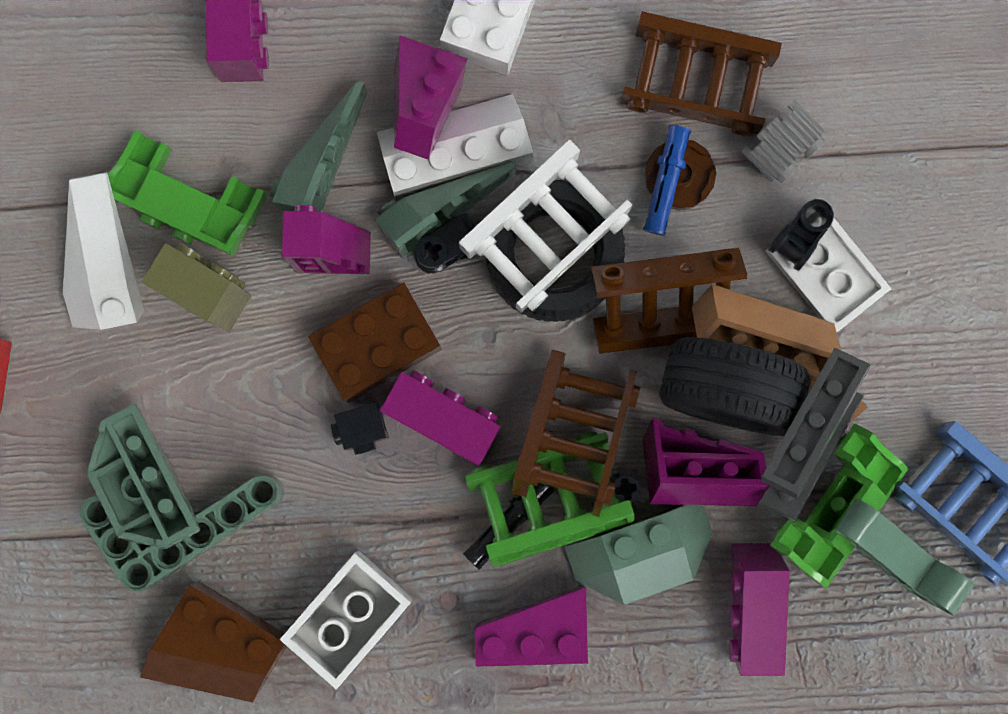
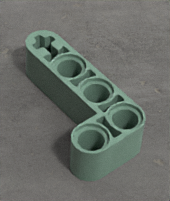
M855 499L835 528V531L900 585L922 600L952 616L956 614L975 585L960 572L934 559L883 514L862 500Z

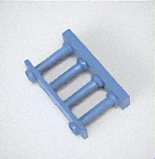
M957 421L944 422L936 432L943 439L941 443L942 449L910 486L905 482L898 483L894 489V492L897 494L895 500L910 512H913L915 509L981 567L978 572L993 585L998 583L1008 585V572L1005 570L1008 566V542L994 559L977 546L980 540L1008 509V465ZM961 455L971 464L969 467L971 471L940 508L936 510L921 495L955 456L960 457ZM990 480L999 488L997 491L998 497L969 531L963 534L949 519L982 481Z

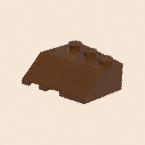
M199 581L189 585L151 647L140 678L253 703L287 647L280 640L285 633Z

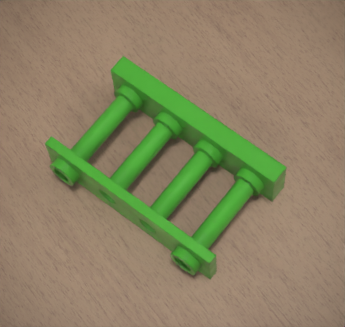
M587 432L576 438V442L608 450L606 432L600 434ZM547 450L546 453H539L536 463L542 464L544 469L551 468L552 471L568 475L565 463L580 458ZM519 459L495 467L492 465H482L473 469L472 474L465 476L470 493L481 490L495 535V538L492 540L493 543L486 545L493 568L634 523V511L630 500L620 502V499H615L613 493L611 505L603 504L600 517L592 515L593 511L585 514L584 510H580L574 492L557 488L566 515L563 517L564 521L550 525L549 522L544 520L534 486L530 484L527 497H521L531 526L528 528L529 532L514 536L513 533H509L495 485L514 479ZM587 460L594 482L600 483L604 464Z

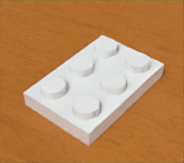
M817 211L806 218L807 222L814 227H819L822 223L821 215ZM835 218L818 242L817 248L799 271L793 268L794 264L778 252L771 253L768 249L765 250L819 319L834 323L836 332L840 331L892 289Z

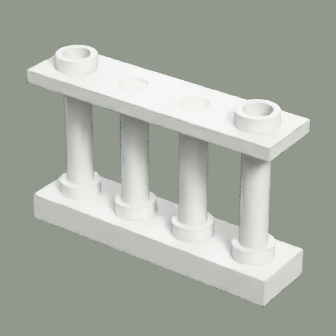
M570 139L459 241L460 249L469 259L476 253L480 257L484 255L519 291L523 297L516 303V308L521 313L527 307L531 311L535 310L548 297L545 290L609 230L616 234L630 220L627 213L630 211L632 204L628 200L616 209L577 169L579 164L576 160L580 150ZM558 177L562 180L567 179L605 219L590 235L551 196V189L548 186ZM531 202L535 206L539 204L578 245L563 260L522 219L524 215L521 211ZM503 228L507 231L512 230L549 268L550 272L535 286L495 245L497 241L493 237Z

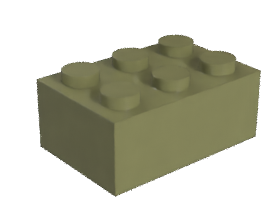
M165 243L141 281L165 297L227 332L231 331L251 298V295L243 290L246 284L240 281L239 278L216 263L208 262L207 259L182 243L177 248Z

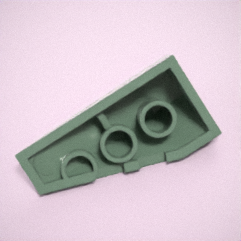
M356 81L286 166L282 177H276L270 196L273 197L272 203L277 209L294 211V206L309 205L317 207V211L322 212L367 95L363 82Z
M509 161L404 197L398 202L391 200L378 210L379 216L374 220L396 251L405 259L415 251L420 239L441 228L454 217L467 212L516 174V165L513 161Z

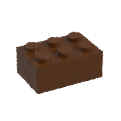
M405 283L398 285L308 336L340 395L348 403L442 350Z

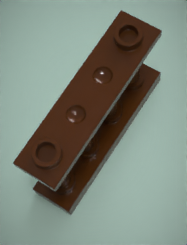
M641 12L635 36L641 37L645 45L635 89L624 87L620 103L626 104L627 108L634 112L646 113L648 110L732 128L731 132L740 136H752L753 133L758 134L765 124V118L753 116L762 72L767 66L773 67L779 58L782 43ZM663 43L676 45L677 49L680 50L669 97L649 92L658 48ZM698 51L712 53L714 58L704 105L683 100L693 54ZM733 58L746 61V64L749 66L739 112L718 108L728 61Z
M731 248L591 267L597 298L606 297V316L593 318V329L598 352L603 354L672 345L680 338H697L692 311L694 286L716 283V286L730 290L731 281L747 279V271L740 249ZM679 288V307L657 310V290ZM642 293V312L621 314V295Z
M551 350L514 475L512 494L527 497L530 484L537 486L538 483L596 498L592 515L600 517L602 505H611L616 483L609 482L627 408L628 406L636 407L641 387L634 385L637 371L630 370L626 386L569 372L570 368L564 367L566 353ZM565 386L621 400L618 417L615 418L560 403L561 399L555 398L558 388L565 389ZM556 418H561L613 432L610 448L606 450L551 435L552 431L546 430L549 419L556 421ZM547 450L604 464L601 482L597 483L544 469L542 464L536 463L539 452L546 453Z

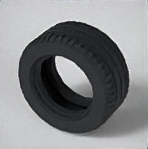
M556 179L548 186L551 189V196L578 224L585 228L589 235L605 221L569 181ZM532 202L521 211L524 215L522 219L527 224L538 217L549 215L539 204L535 206ZM503 228L493 237L497 241L495 245L522 273L515 261L514 254L517 235L512 230L507 231ZM620 229L616 234L609 230L593 245L595 255L593 266L624 263L625 237L623 229ZM486 258L489 276L496 291L508 305L519 311L516 308V303L523 296ZM590 270L585 279L571 287L555 290L547 288L545 292L548 297L535 310L531 311L527 307L521 314L539 321L544 320V322H563L591 312L606 297L597 298Z
M685 337L677 340L670 348L659 395L663 405L692 417L746 431L785 436L808 395L811 378L803 365L767 351L720 340Z

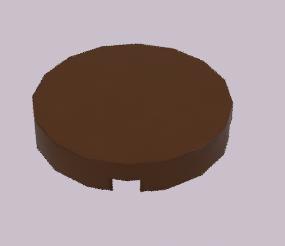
M688 140L683 160L686 162L685 170L680 172L671 208L678 211L694 208L705 201L715 184L717 173L711 155L706 148L693 140ZM665 143L653 151L646 164L644 177L646 188L651 196L660 166L657 164L658 156H662Z

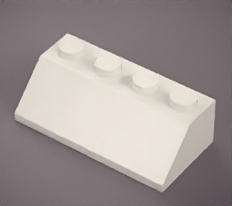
M513 94L451 111L429 160L394 148V127L377 132L396 201L509 161H513L516 167L532 163L533 149L528 132Z

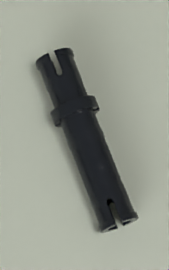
M538 483L537 486H534L539 505L555 492V489L549 485ZM514 496L509 501L510 505L503 512L509 533H514L526 520L529 521L521 496L517 498ZM492 525L463 553L478 570L489 559L486 545L493 543L492 540L495 538Z

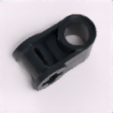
M822 199L808 201L795 213L790 222L785 225L768 251L771 253L778 252L794 264L793 268L799 271L817 248L818 242L834 220V212L831 205ZM807 210H815L821 215L822 223L819 227H814L807 222Z
M467 213L454 217L441 228L418 241L415 248L416 262L423 272L436 274L457 261L468 258L459 247V241L475 228ZM430 248L432 252L439 251L438 260L433 261L430 257L424 259L426 257L425 250Z

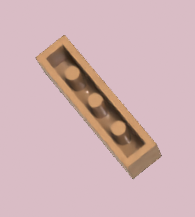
M711 284L692 306L697 338L731 342L767 351L803 365L809 375L815 377L819 376L834 347L841 350L834 323Z

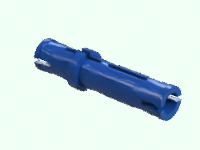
M669 125L668 127L669 131L663 154L658 156L657 164L660 166L645 226L643 227V231L660 236L666 235L665 231L680 172L685 170L686 162L683 160L689 136L692 132L689 128L679 125Z

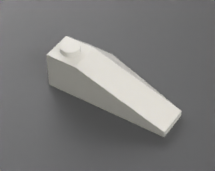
M107 172L69 180L63 296L72 327L102 330L137 323L144 313Z

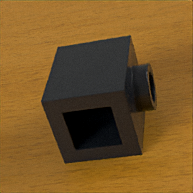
M375 402L334 414L336 423L331 424V430L336 445L342 444L344 450L353 449L354 454L359 455L375 450V442L389 439L382 412H380V404Z

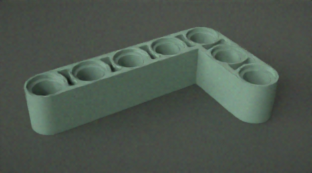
M256 476L197 514L195 517L198 525L201 522L207 524L210 527L211 536L206 543H203L197 539L196 534H193L175 544L180 551V556L175 563L168 561L165 556V549L128 541V547L124 553L118 551L115 546L117 535L108 517L104 522L96 517L95 509L100 503L98 496H92L82 504L80 517L122 585L130 591H142L157 585L275 507L282 500L284 488L276 477ZM264 481L268 482L273 488V496L268 502L261 501L256 494L258 485ZM231 502L238 503L242 509V516L237 522L230 521L226 515L227 506ZM138 564L144 565L148 570V578L145 583L138 582L134 576V569Z

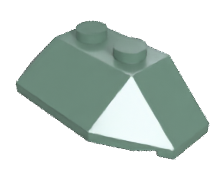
M134 403L102 420L88 466L87 476L117 537L123 540L167 549L199 532L200 528L192 506L165 453L137 405Z
M678 505L636 520L633 524L565 545L564 548L577 582L625 605L693 581L713 531L703 505Z

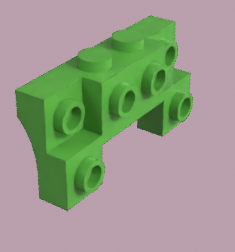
M134 130L120 159L108 173L114 200L141 214L139 220L156 229H159L161 224L174 229L171 235L191 245L195 239L234 257L248 227H253L268 197L266 192L259 188L254 189L232 176L220 201H218L214 197L161 173L172 150L166 144H159Z
M854 424L850 431L840 439L834 454L844 466L807 520L803 522L797 518L794 522L788 519L785 524L779 527L775 534V539L770 545L784 559L796 565L808 578L824 588L829 586L855 548L835 531V528L855 499L862 500L877 511H880L908 470L904 462L890 452L873 432L857 424Z

